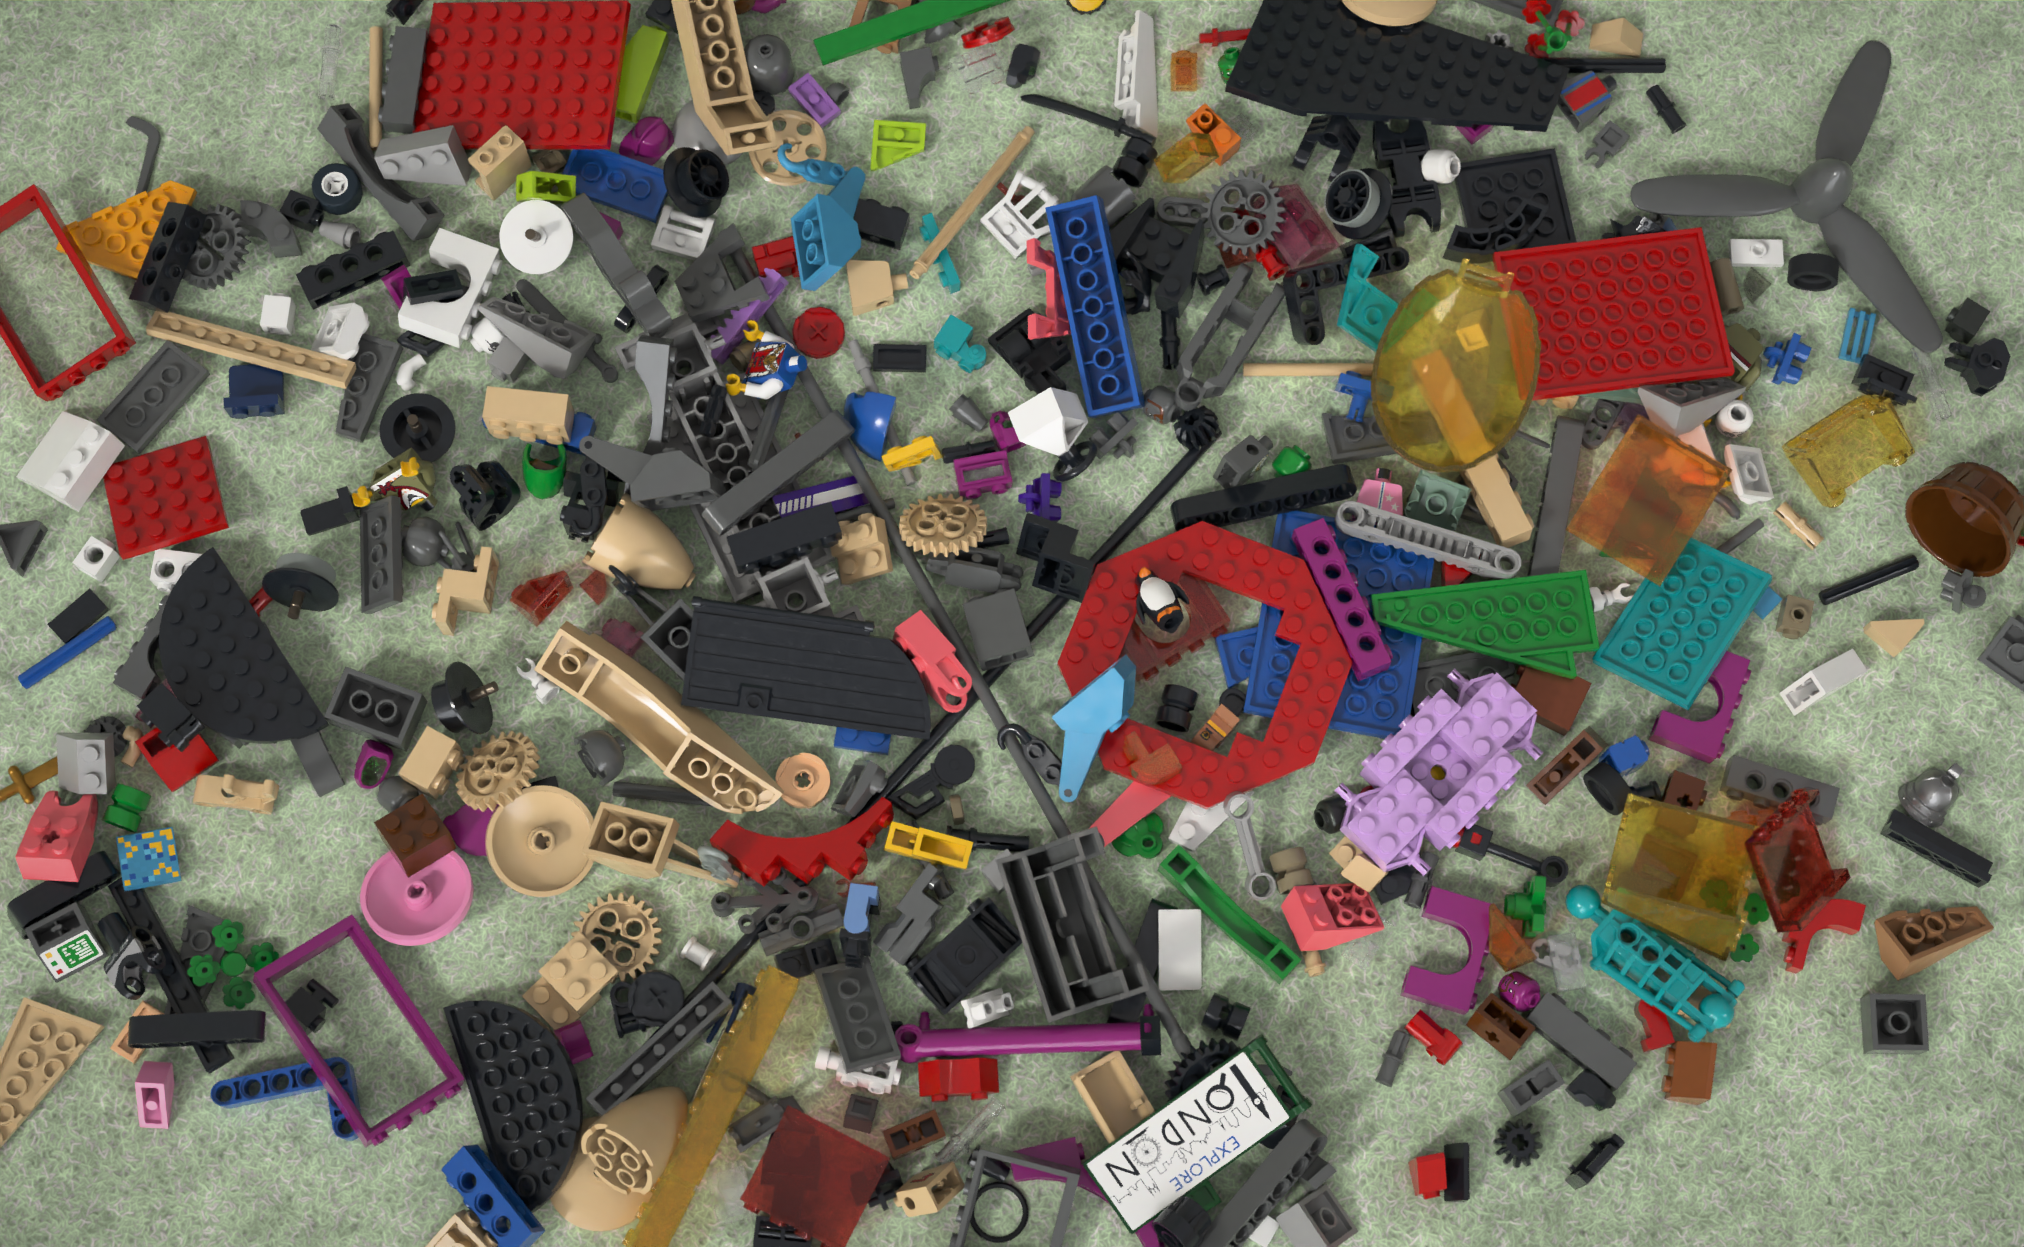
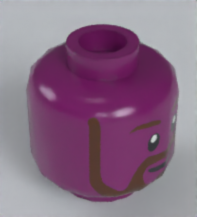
M1515 971L1506 974L1499 982L1500 1000L1518 1012L1529 1011L1537 1006L1540 1001V985L1535 979L1522 972Z

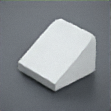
M1267 1216L1251 1234L1249 1239L1262 1247H1267L1280 1224L1270 1216Z

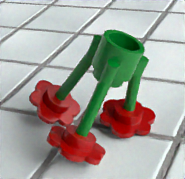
M1527 0L1526 7L1522 10L1528 24H1533L1536 21L1541 22L1546 32L1539 35L1535 33L1530 34L1527 38L1528 44L1524 47L1525 52L1529 53L1530 56L1541 58L1549 57L1552 51L1564 49L1567 41H1571L1572 36L1576 37L1579 34V30L1585 25L1584 19L1579 17V12L1576 10L1571 12L1561 10L1558 15L1559 19L1555 21V27H1551L1545 18V15L1549 14L1552 9L1551 5L1546 3V0Z

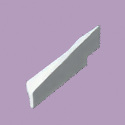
M1138 10L1135 13V23L1130 30L1124 29L1119 36L1114 107L1123 110L1122 118L1125 119L1126 125L1157 137L1158 110L1153 18Z

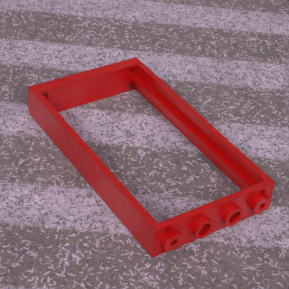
M33 184L0 206V233L39 208L116 335L115 338L46 383L0 306V335L36 396L48 402L60 398L64 391L70 387L84 382L86 377L94 371L105 368L108 362L115 357L126 354L130 347L136 344V341L46 192Z

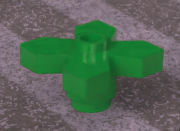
M1534 875L1531 878V882L1527 881L1524 883L1523 892H1513L1505 896L1504 915L1510 916L1512 920H1522L1521 938L1534 939L1536 933L1541 934L1544 931L1546 876Z

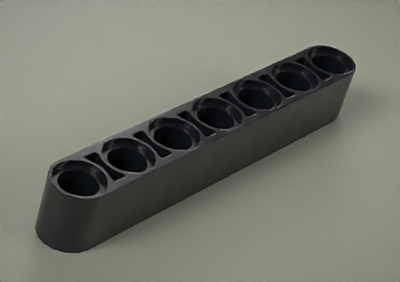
M1337 464L1178 499L1170 506V512L1176 531L1201 521L1217 527H1223L1346 500L1355 495L1357 487L1350 467L1346 464Z

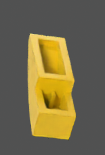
M892 821L883 850L936 864L966 869L973 842Z

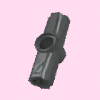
M834 903L804 916L795 917L791 921L786 922L783 929L779 932L766 930L758 933V937L767 957L843 927L844 921L837 904ZM798 923H805L809 927V933L803 937L797 936L793 931L794 926Z

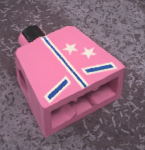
M1385 468L1376 469L1375 480H1364L1356 502L1403 516L1402 486L1390 483L1391 470ZM1352 514L1350 520L1356 521L1355 516Z

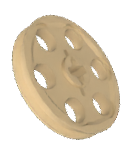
M780 110L768 114L766 117L769 121L772 120L773 123L776 120H782L786 123V127L782 131L774 130L777 147L749 152L753 168L762 178L776 185L793 186L806 182L807 180L803 176H791L789 171L781 165L777 156L778 149L785 143L792 144V152L787 153L785 150V155L793 162L807 159L825 161L827 146L822 128L812 117L800 111ZM802 124H807L812 128V131L808 135H801L797 132L798 127ZM810 147H816L821 153L816 158H810L806 155V151ZM773 161L778 165V168L775 172L768 173L763 169L765 163Z

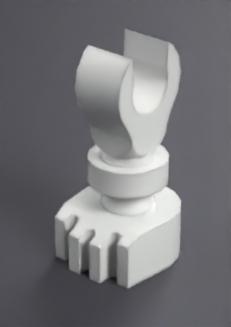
M1622 583L1614 590H1604L1601 592L1598 587L1589 588L1593 612L1601 611L1604 609V606H1610L1615 602L1620 604L1628 603L1634 595L1624 597L1621 595L1620 590L1627 589L1630 584Z
M525 658L530 664L531 670L523 672L517 666V671L523 679L532 682V686L536 689L537 700L542 705H546L560 692L561 688L534 670L536 667L534 661Z

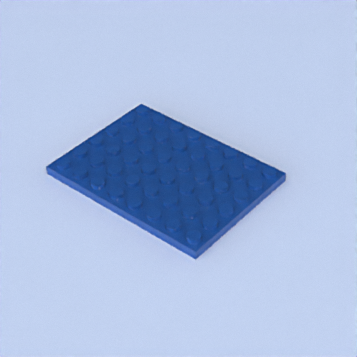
M1291 511L1277 515L1272 548L1298 558L1300 556L1291 539L1294 529L1324 518L1327 525L1333 527L1336 535V540L1334 541L1338 549L1342 548L1346 555V566L1349 572H1353L1357 578L1359 585L1357 589L1360 596H1365L1370 607L1368 613L1372 621L1371 594L1430 588L1434 558L1428 559L1425 555H1416L1413 551L1406 552L1403 548L1396 549L1393 545L1386 546L1384 543L1369 542L1344 534L1336 528L1334 517L1302 511ZM1323 547L1314 548L1320 555L1328 553ZM1333 570L1325 572L1329 578L1335 579L1339 577ZM1345 594L1337 595L1338 600L1346 603L1350 601L1349 597ZM1264 603L1261 605L1243 713L1272 718L1300 645L1275 636L1284 611ZM1356 618L1348 619L1352 626L1358 627L1361 625V622ZM1379 625L1381 629V635L1379 636L1383 644L1389 646L1393 656L1389 669L1358 681L1351 667L1328 729L1385 739L1391 733L1395 736L1401 730L1399 727L1400 723L1411 714L1422 637ZM1368 642L1359 643L1360 647L1365 651L1373 649Z

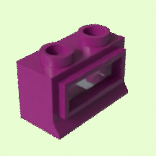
M1006 450L953 460L959 497L966 496V499H976L982 496L981 493L992 492V494L997 495L1007 492L1008 488H1012V477Z

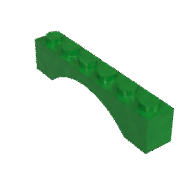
M1179 844L1159 864L1158 871L1198 909H1201L1202 913L1279 985L1300 963L1302 959L1280 939L1244 912Z

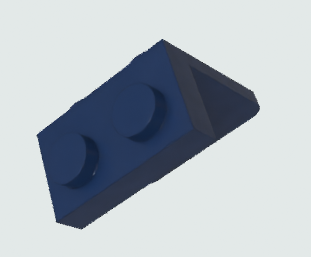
M256 364L231 366L229 368V397L223 398L224 409L230 418L245 419L255 416L272 417L285 414L284 372Z

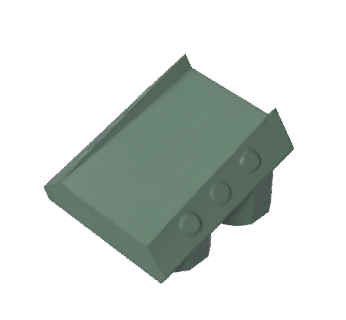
M1420 470L1403 516L1455 532L1471 488Z

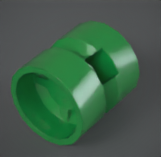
M117 783L111 797L114 804L107 806L102 820L115 827L136 833L142 820L139 813L146 811L152 796L133 787Z

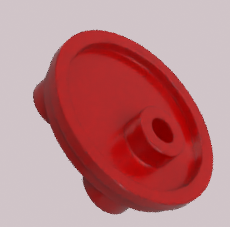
M1009 16L994 21L995 24L989 25L988 22L977 24L973 27L974 30L961 35L963 48H974L999 41L1014 31L1015 27L1011 23Z

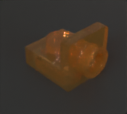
M1180 50L1171 54V91H1197V53Z

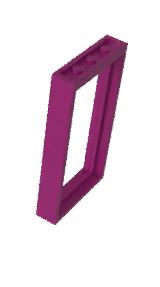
M352 914L254 973L253 982L365 1148L371 1144L378 1146L389 1138L388 1133L398 1128L399 1131L405 1129L413 1123V1117L421 1112L423 1115L428 1114L438 1106L436 1102L444 1097L451 1099L462 1091L461 1086L465 1078ZM348 936L447 1078L371 1128L272 984Z

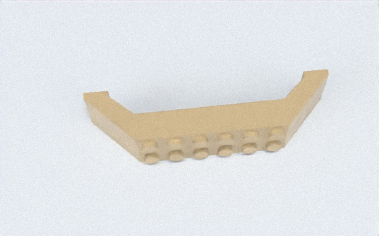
M671 0L695 112L727 156L777 147L772 120H768L754 99L734 1Z

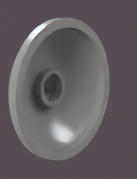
M693 100L681 108L673 125V137L677 149L690 147L696 150H709L716 154L725 166L731 164L743 154L728 156L725 154L695 112Z

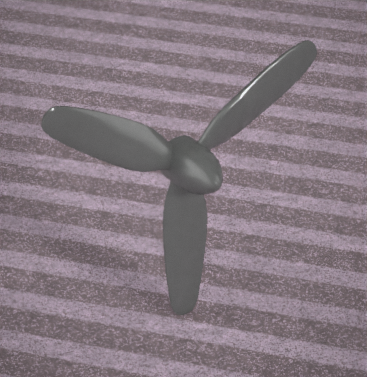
M1872 40L1866 42L1851 61L1820 124L1816 139V161L1803 170L1791 185L1750 175L1698 174L1646 179L1632 186L1630 197L1636 208L1662 215L1752 217L1774 214L1791 208L1793 213L1803 221L1819 224L1827 246L1834 258L1839 262L1840 267L1875 308L1913 346L1920 351L1929 353L1937 350L1943 342V336L1936 320L1887 242L1868 221L1843 205L1853 188L1854 181L1851 166L1860 153L1869 133L1890 71L1891 52L1883 43Z

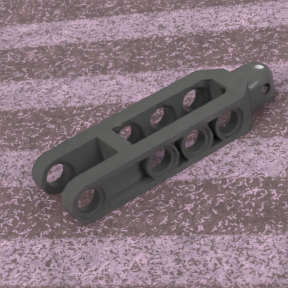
M1244 263L1239 265L1179 358L1176 371L1180 383L1177 386L1174 400L1180 409L1185 411L1193 410L1200 404L1202 399L1221 396L1285 297L1283 285L1276 282L1270 296H1266L1256 311L1237 300L1254 270ZM1224 318L1247 330L1245 335H1241L1233 354L1231 356L1228 355L1219 376L1215 375V377L1207 378L1205 383L1192 377L1193 366Z

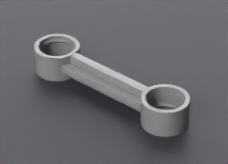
M1238 791L1232 792L1224 799L1223 809L1226 815L1235 822L1249 875L1245 880V888L1254 898L1266 900L1274 894L1276 882L1270 874L1265 872L1250 819L1254 811V803L1246 794ZM1237 797H1243L1247 801V809L1240 816H1234L1230 811V804ZM1264 875L1269 881L1268 889L1263 894H1256L1252 891V882L1256 877Z

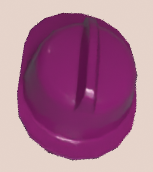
M644 117L623 138L619 147V155L652 166L674 143L673 133L661 117Z

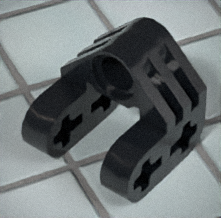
M1315 116L1308 126L1291 166L1304 171L1317 142L1333 150H1340L1328 178V181L1332 182L1337 175L1348 170L1361 136L1345 116Z
M497 461L481 462L477 469L469 464L457 465L450 472V481L461 495L459 498L461 510L479 531L486 530L507 515L520 499V487Z

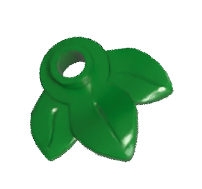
M1155 812L1149 814L1145 820L1142 818L1126 830L1123 835L1113 840V847L1127 857L1139 854L1143 858H1155L1163 849V842L1160 837L1164 829L1162 819ZM1153 841L1151 847L1144 846L1145 842Z

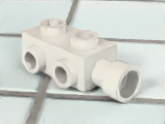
M823 1046L819 1048L815 1068L825 1071L827 1068L837 1070L836 1081H840L844 1086H860L868 1088L870 1092L875 1094H890L892 1086H898L902 1069L897 1068L898 1060L846 1074L839 1053L832 1052L831 1048ZM882 1074L884 1075L885 1079L876 1077V1075Z

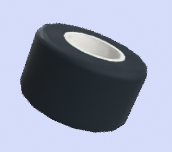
M340 163L327 164L320 168L313 177L312 193L327 213L333 215L347 214L355 210L360 204L363 195L362 185L354 170L347 165Z

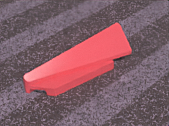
M1133 781L1089 828L1097 826L1098 832L1104 839L1105 847L1170 798L1171 795Z

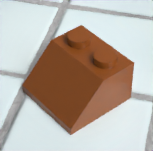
M1676 1041L1671 1044V1048H1667L1665 1064H1669L1668 1075L1663 1076L1661 1091L1665 1092V1100L1692 1105H1700L1711 1100L1717 1043Z

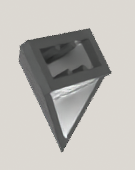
M38 520L0 525V546L11 569L22 577L48 531V528Z

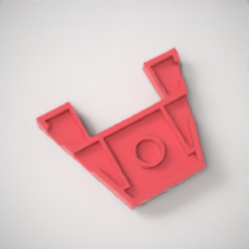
M1036 238L1027 240V263L1046 270L1047 317L1036 313L1028 316V339L1071 335L1055 253L1051 250L1045 251L1040 246L1041 242Z

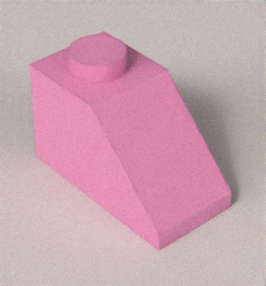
M144 1061L135 1081L139 1125L146 1128L168 1129L174 1091L173 1063Z

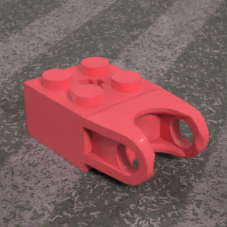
M919 610L895 628L892 641L910 658L923 681L926 692L947 712H959L966 705V693L971 689L972 678L954 656L956 648L931 620ZM957 677L965 680L966 686L964 688L960 685ZM949 694L959 696L961 703L951 705L947 702L946 696Z
M50 790L44 795L31 817L15 856L23 879L79 881L95 840L93 835L98 816V799L96 794H84L77 803L70 806L60 805L61 798L58 796V791Z

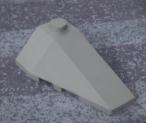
M1721 377L1698 380L1697 384L1678 382L1674 386H1665L1666 384L1644 385L1638 388V394L1652 426L1663 431V434L1668 437H1678L1679 435L1691 432L1745 392L1746 387L1728 378Z

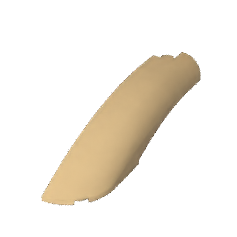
M566 621L559 628L534 669L582 701L620 730L664 771V775L719 810L734 814L755 810L758 812L775 803L784 792L739 744L697 707L681 705L682 695L594 632L589 636Z

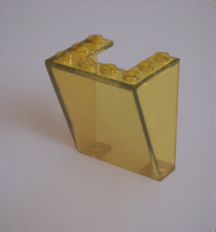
M1628 793L1601 903L1719 960L1726 961L1729 952L1735 953L1738 940H1740L1742 930L1746 924L1748 911L1743 909L1749 889L1744 886L1746 880H1751L1753 869L1756 867L1758 856L1761 854L1764 839L1759 838L1761 827Z

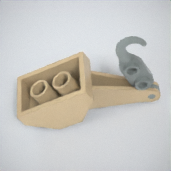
M602 801L582 850V853L587 858L623 874L643 879L659 877L662 875L663 869H668L713 881L731 888H737L741 878V874L731 868L732 864L727 861L729 857L724 852L707 845H702L695 850L676 840L675 837L680 824L675 819ZM671 851L701 865V867L707 870L669 859V853Z

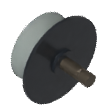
M1373 168L1343 171L1333 179L1326 191L1324 200L1325 212L1333 222L1335 229L1342 236L1354 240L1366 238L1375 233L1387 219L1393 200L1392 186L1382 172Z
M288 553L280 556L276 563V569L267 572L262 580V587L267 595L276 602L289 607L288 617L291 619H298L301 609L318 612L332 609L339 600V593L333 585L336 579L334 568L326 561L309 554Z

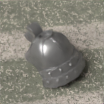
M1954 763L1947 771L1938 768L1927 769L1915 782L1899 787L1898 797L1901 805L1913 819L1929 827L1941 826L1945 820L1946 811L1958 797L1959 786L1956 779L1962 774L1964 769L1957 763Z

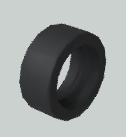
M1806 253L1794 256L1789 260L1787 283L1791 287L1800 290L1818 292L1832 289L1838 284L1839 262L1829 255L1820 253Z
M1600 762L1584 774L1583 780L1588 791L1608 813L1614 816L1619 815L1634 803V796L1623 777L1609 764Z

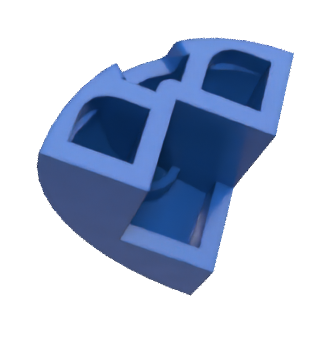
M855 392L850 393L846 397L844 406V418L855 429L850 439L865 455L881 462L887 445V433L896 408V397L876 392H866L864 396L858 395Z

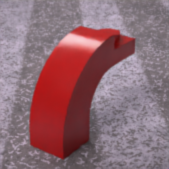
M1831 899L1816 903L1798 914L1786 928L1781 940L1792 944V946L1787 947L1783 961L1787 963L1785 970L1795 974L1803 970L1810 941L1818 930L1833 929L1849 935L1859 932L1866 905L1851 900Z

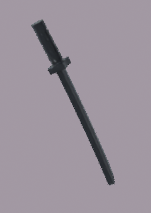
M1037 94L1021 96V100L1024 102L1055 110L1112 130L1116 137L1124 134L1131 138L1143 140L1151 146H1154L1156 142V137L1126 125L1125 119L1122 117L1116 121L1098 113Z

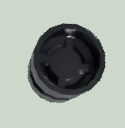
M1129 138L1121 152L1122 156L1117 159L1112 168L1114 170L1112 174L1117 180L1122 178L1127 185L1139 188L1148 175L1147 169L1152 167L1158 153L1147 142L1137 138Z
M1166 684L1161 697L1164 705L1159 706L1155 723L1160 727L1176 732H1188L1193 717L1189 711L1194 710L1199 694L1187 687Z
M1214 992L1201 1026L1212 1031L1221 1029L1224 1036L1237 1041L1251 1008L1239 1002L1230 1004L1229 998ZM1221 1011L1228 1013L1225 1020L1219 1017Z

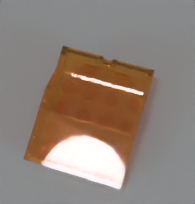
M1638 414L1566 530L1658 586H1661L1732 472V469L1692 445L1682 442L1680 438Z

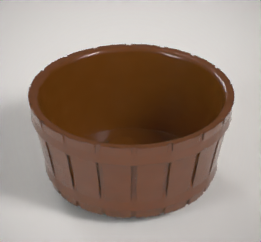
M1959 462L1948 466L1939 475L1923 483L1917 490L1912 492L1906 502L1905 516L1910 531L1915 539H1917V542L1944 566L1946 565L1948 568L1961 574L1964 573L1965 569L1973 572V577H1990L1999 574L2006 568L2015 553V548L2021 535L2024 533V498L2018 492L2019 490L1998 471L1975 462Z

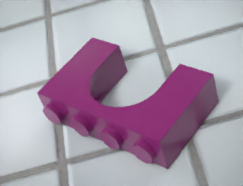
M1726 651L1708 679V682L1714 687L1718 696V709L1713 718L1707 721L1696 722L1662 710L1655 719L1648 740L1708 764L1712 763L1716 758L1720 759L1725 748V743H1722L1724 734H1729L1733 726L1734 719L1730 718L1733 709H1738L1743 697L1739 693L1742 684H1747L1751 674V670L1748 669L1750 660Z
M1432 886L1428 890L1421 917L1450 925L1461 932L1468 945V959L1462 970L1449 975L1410 966L1406 971L1400 996L1462 1015L1468 1013L1469 1009L1473 1010L1478 996L1477 993H1474L1476 982L1481 983L1485 967L1481 966L1483 956H1488L1492 943L1491 940L1487 939L1490 929L1494 930L1499 915L1495 914L1496 905Z

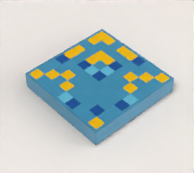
M173 827L116 837L124 891L182 881Z

